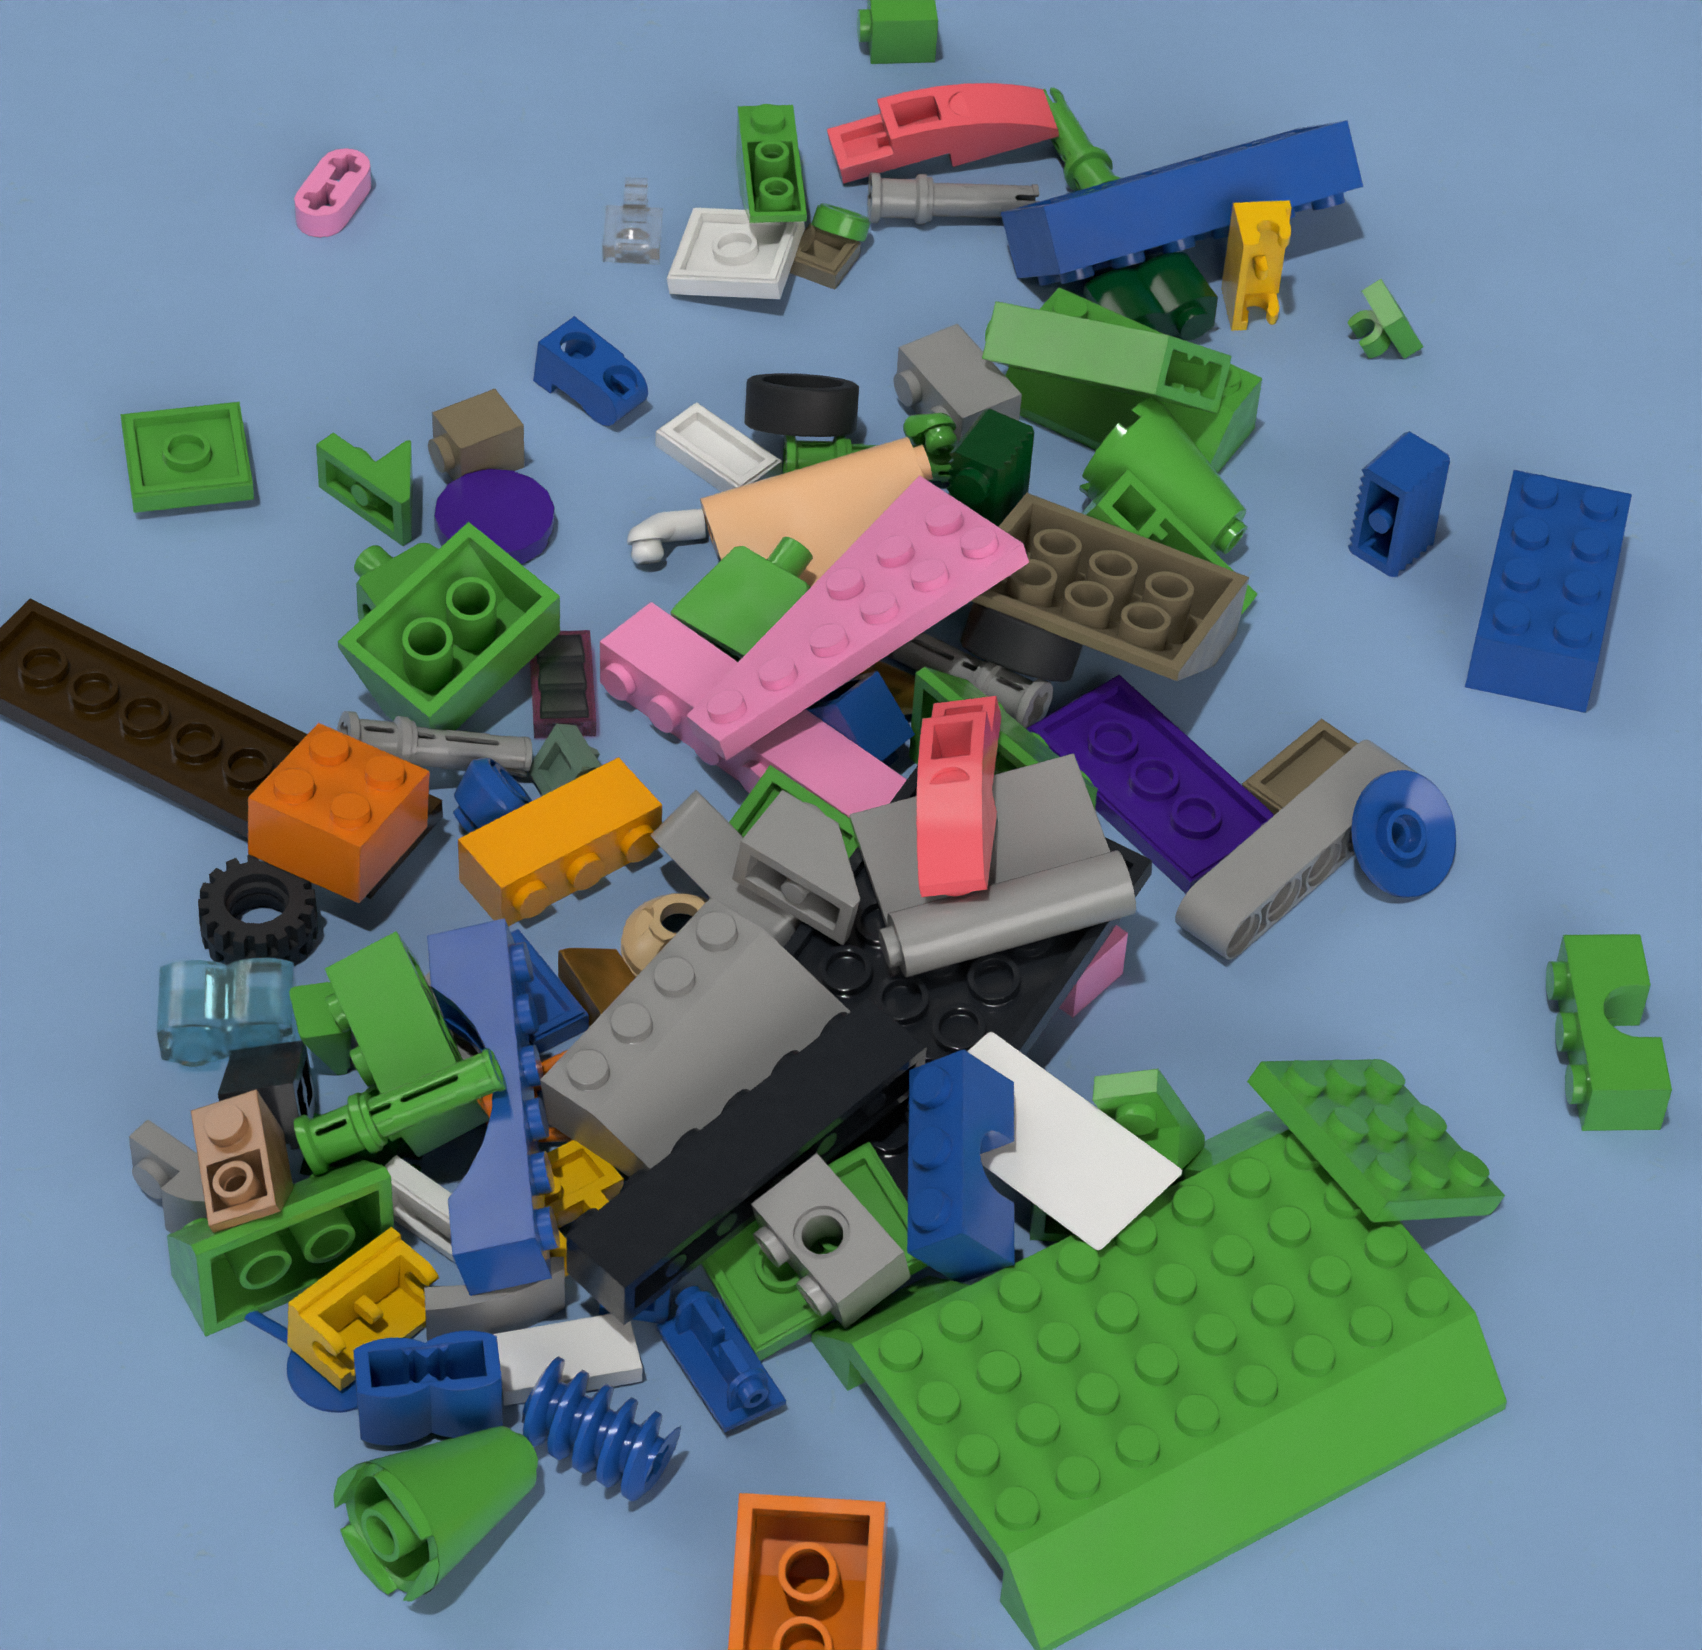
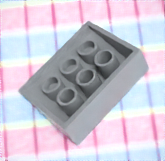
M711 896L540 1079L548 1124L577 1141L628 1177L642 1168L650 1170L671 1153L676 1142L687 1131L693 1128L701 1130L721 1114L725 1104L733 1095L742 1089L752 1090L771 1074L774 1066L785 1054L792 1050L800 1052L820 1036L825 1025L840 1012L850 1013V1011L767 931Z

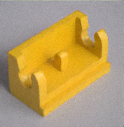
M1290 200L1233 203L1221 285L1231 331L1247 330L1249 316L1247 308L1251 306L1263 308L1266 311V320L1270 325L1275 324L1278 319L1279 302L1277 293H1279L1285 248L1288 246L1291 237L1290 216L1292 207Z
M390 1227L288 1302L287 1346L341 1391L355 1380L354 1349L368 1342L384 1338L410 1339L426 1327L424 1287L430 1286L438 1280L439 1275L426 1259L401 1239L399 1232Z

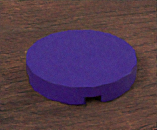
M486 469L471 472L449 483L437 498L434 513L435 532L440 545L443 546L464 525L470 522L516 561L524 564L541 554L548 545V537L554 530L555 507L548 491L531 477L513 470Z

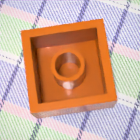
M318 723L248 797V854L356 903H360L427 828L430 771Z

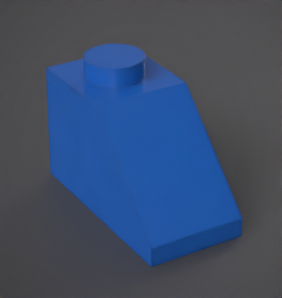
M878 671L855 676L806 708V710L888 767L899 758L896 749L915 735Z

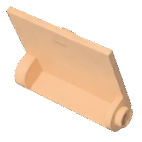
M904 437L700 498V504L716 556L720 557V560L737 546H745L767 559L783 537H790L805 546L813 556L812 561L799 577L812 587L919 475L928 481L932 480L933 476L924 446L913 447L910 439Z

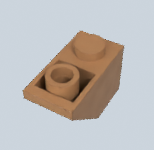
M253 1090L191 1110L208 1225L212 1232H219L281 1212L293 1190L284 1131L258 1091Z

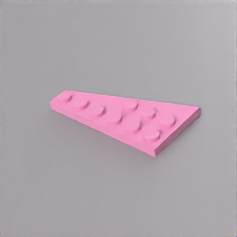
M919 475L686 715L693 734L727 761L1027 565L1029 560L1024 544Z

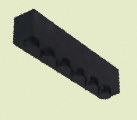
M867 998L850 1013H838L825 1025L820 1036L800 1052L792 1050L785 1054L774 1066L771 1074L752 1090L742 1089L733 1095L725 1104L721 1114L701 1130L693 1128L682 1135L672 1148L671 1153L650 1170L642 1168L636 1171L625 1182L620 1193L599 1210L592 1208L580 1215L566 1235L567 1273L623 1325L627 1324L754 1222L756 1218L751 1205L754 1201L816 1153L827 1163L909 1097V1070L925 1064L926 1046L870 998Z

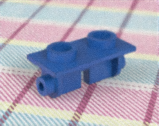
M690 1286L682 1290L675 1299V1303L678 1306L676 1317L656 1325V1329L724 1433L785 1405V1397L719 1299L714 1298L709 1291H701L698 1286Z

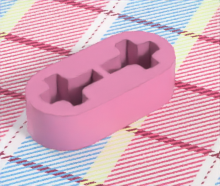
M348 148L336 149L327 153L320 160L294 198L296 224L301 232L313 237H329L339 233L346 226L371 189L370 161L364 153Z

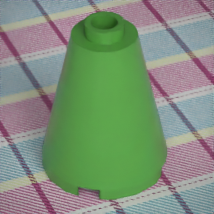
M1150 397L1132 409L1140 418L1127 428L1118 423L1096 450L1082 474V477L1088 483L1079 485V490L1093 500L1129 469L1214 552L1220 550L1227 554L1241 540L1248 528L1242 522L1246 509L1166 406L1156 398Z
M497 1426L356 1464L338 1477L333 1494L335 1508L344 1503L346 1504L350 1524L340 1529L346 1547L360 1570L378 1589L387 1595L400 1589L407 1593L402 1601H414L430 1592L533 1489L536 1484V1469L538 1466L535 1449L522 1434L515 1433L504 1426Z

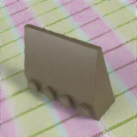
M1026 493L999 525V528L1024 544L1029 563L971 600L984 607L997 610L1056 635L1169 679L1179 681L1214 667L1236 637L1249 577Z

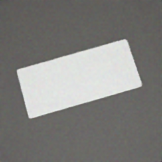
M987 1033L967 1051L1014 1082V1142L980 1154L982 1165L1095 1250H1101L1182 1174L1181 1168L995 1033Z

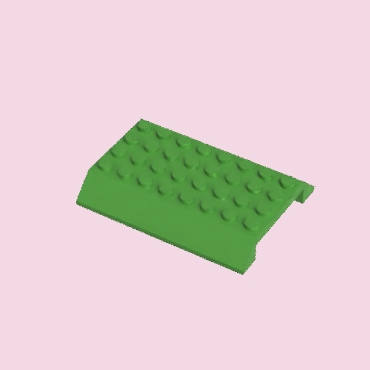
M1265 1111L1205 1140L1204 1148L1182 1169V1174L1101 1250H1095L1073 1234L971 1285L927 1276L888 1295L846 1329L837 1320L811 1333V1342L847 1391L867 1382L1001 1566L1004 1573L1000 1603L1034 1650H1053L1505 1410L1507 1404L1474 1309L1400 1221L1372 1222L1275 1112Z

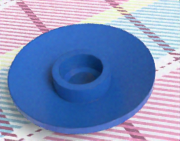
M1397 770L1381 774L1363 789L1354 808L1351 831L1354 851L1366 876L1379 889L1396 897H1415L1432 891L1443 881L1449 872L1456 849L1455 822L1450 806L1442 792L1425 776L1408 770Z

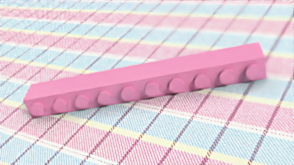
M652 602L600 641V683L607 692L617 700H625L645 714L660 731L673 734L693 748L705 763L713 766L717 765L734 777L749 794L771 765L850 818L849 814L889 804L907 780L806 709L726 761L693 734L686 715L738 663L736 660ZM1117 925L1059 1007L1062 1011L1074 1018L1123 974L1128 938L1126 931Z

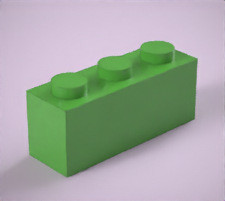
M397 931L324 968L335 993L325 997L327 1005L343 1033L352 1029L359 1046L350 1050L349 1053L367 1087L376 1083L380 1094L463 1060L416 957ZM479 1098L388 1137L392 1142L402 1137L416 1156L420 1157L489 1121L490 1117L482 1099Z

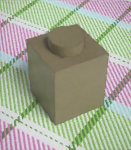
M496 389L432 412L433 438L428 441L429 454L436 469L440 473L447 472L453 481L467 473L486 469L516 471L524 468V424Z

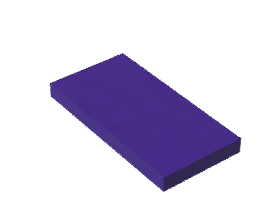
M1120 675L1026 728L1029 732H1034L1041 736L1048 747L1059 757L1074 753L1079 769L1098 788L1095 810L1145 857L1151 859L1152 863L1185 894L1197 881L1274 816L1266 806Z

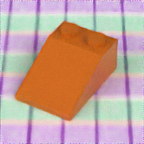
M739 1493L728 1650H879L889 1513L886 1502Z

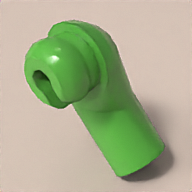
M945 413L911 415L903 424V432L905 437L910 439L911 444L923 445L933 455H940L939 450L942 448H947L948 452H951L958 441L954 433L957 425Z

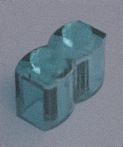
M251 958L239 960L228 965L213 961L188 960L160 967L157 1036L161 1059L188 1067H198L230 1057L232 1050L296 1041V1021L289 995L290 988L296 986L294 963L276 958Z

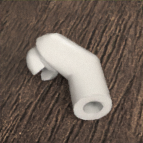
M702 509L661 512L652 515L629 531L627 544L632 545L631 556L633 561L639 565L658 563L664 556L662 543L704 539L706 537L704 513Z

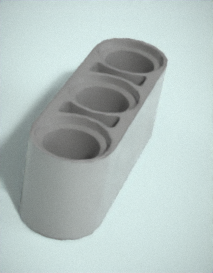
M697 790L650 835L709 897H714L763 928L782 947L786 945L803 922L732 880L740 843L744 837Z

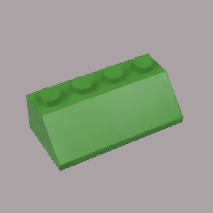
M1060 287L1039 309L1160 333ZM1230 364L1218 414L1160 401L1170 411L1217 473H1219L1255 429L1262 378ZM1011 367L1008 368L1005 375L1022 394L1020 416L1094 450L1099 448L1118 423L1125 428L1133 425L1140 417L1132 409L1148 399Z

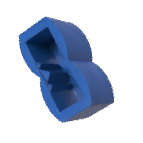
M455 1331L439 1335L426 1343L409 1338H384L368 1342L353 1350L361 1440L378 1445H399L419 1440L430 1433L455 1438L503 1425L502 1377L496 1335L482 1331Z

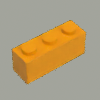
M618 757L459 838V881L493 920L505 918L509 927L524 918L537 916L547 906L578 890H586L592 887L602 877L631 862L642 861L654 850L660 848L650 835L662 824V804Z

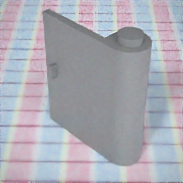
M1074 753L994 775L992 793L997 816L987 890L972 891L966 895L956 897L947 895L921 897L917 862V796L849 814L850 823L886 928L879 929L878 932L883 955L889 968L900 966L903 975L909 977L1135 914L1136 900L1128 868L1119 851L1110 852Z

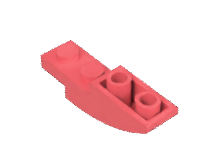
M965 83L935 86L879 98L877 102L880 114L827 129L830 146L843 184L869 177L871 172L882 173L944 154L949 155L951 164L955 167L1059 136L1056 122L1043 89L1000 83Z
M997 696L934 703L931 718L922 719L917 773L916 819L918 882L921 897L937 895L956 897L966 895L972 891L987 890L997 816L992 793L1001 725V713Z

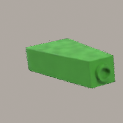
M995 301L992 318L985 331L986 343L982 359L1011 368L1144 398L1152 397L1162 402L1216 414L1219 411L1232 358L1231 355L1170 335Z

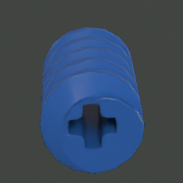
M557 1356L540 1375L526 1400L522 1413V1423H524L523 1436L534 1447L547 1441L548 1454L557 1460L567 1458L572 1454V1467L582 1474L591 1472L597 1467L596 1478L597 1482L609 1488L621 1481V1495L631 1502L640 1499L660 1479L676 1448L681 1426L675 1428L665 1439L658 1436L663 1415L656 1410L641 1425L635 1423L634 1419L638 1401L632 1397L618 1410L610 1409L614 1388L607 1383L592 1397L585 1395L590 1376L589 1373L581 1370L568 1384L562 1382L561 1379L566 1361Z

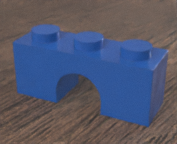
M964 1049L909 1070L907 1253L959 1283H964L1014 1265V1202L1001 1195L991 1185L984 1172L980 1155L1014 1142V1082Z

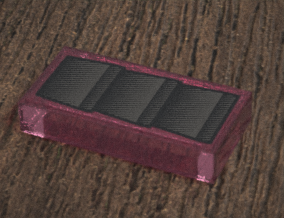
M590 630L560 631L549 644L529 661L533 737L547 738L556 723L576 725L583 736H596Z

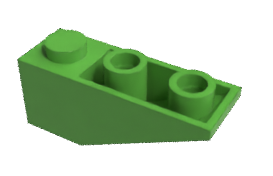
M761 104L758 106H737L736 163L740 196L749 223L807 221L793 105Z

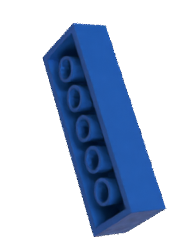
M1348 120L1296 128L1000 213L1017 279L1038 277L1039 285L1042 286L1060 281L1063 284L1094 276L1095 270L1111 266L1112 269L1140 263L1146 260L1145 256L1185 250L1196 246L1195 241L1213 237V240L1228 237L1233 203L1290 200L1292 207L1291 219L1296 217L1295 212L1311 208L1315 211L1345 203L1343 192L1364 186Z

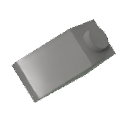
M782 790L741 840L732 880L844 945L852 931L860 896L839 824L826 816L815 805L802 802Z

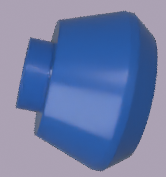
M492 758L473 759L469 763L454 793V798L459 806L453 811V814L468 833H471L531 802L532 799L516 779Z

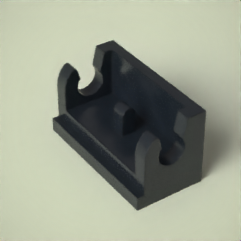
M300 1040L232 1050L218 1091L219 1101L257 1090L284 1131L286 1144H290L291 1150L300 1149L294 1130V1119L304 1114L312 1119L316 1107V1097L306 1045Z

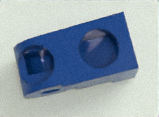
M573 316L538 341L533 381L550 394L558 388L580 403L595 422L604 426L613 425L647 399L648 386L640 370L626 359L622 352L577 317ZM566 342L565 351L563 352L561 345Z

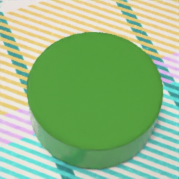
M821 203L817 205L811 224L829 233L865 242L871 222L868 217L857 212Z

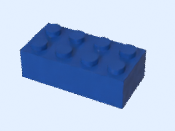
M1513 470L1465 684L1466 688L1586 713L1599 661L1632 494Z

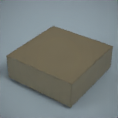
M810 223L801 237L790 273L835 290L859 258L861 242L829 233Z

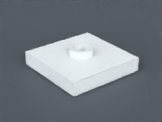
M693 208L667 276L669 294L780 299L805 230L804 221L749 223L745 210Z

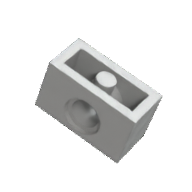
M817 1153L751 1204L759 1230L753 1234V1237L764 1254L776 1267H780L787 1262L801 1278L796 1283V1287L813 1311L820 1317L830 1311L845 1329L911 1278L904 1251ZM823 1237H836L842 1240L838 1248L830 1253L816 1254L809 1251L811 1246Z

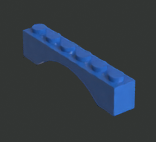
M505 918L427 935L431 987L448 1028L468 1041L478 1053H482V1050L490 1048L500 1064L506 1081V1090L492 1093V1111L484 1141L468 1173L448 1198L452 1256L470 1296L551 1279L549 1250L560 1247V1237L554 1211L551 1206L545 1207L544 1194L554 1192L555 1188L549 1157L546 1151L540 1152L539 1140L549 1138V1127L542 1099L534 1097V1086L541 1085L540 1079L543 1077V1069L536 1045H529L528 1034L537 1033L539 1026L533 998L530 993L524 994L523 983L534 980L528 947L525 942L514 943Z

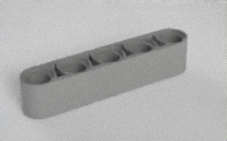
M1370 740L1361 741L1197 881L1182 899L1176 912L1175 922L1227 960L1236 958L1355 854L1351 831L1352 817L1356 802L1363 789L1381 774L1397 770L1416 771Z

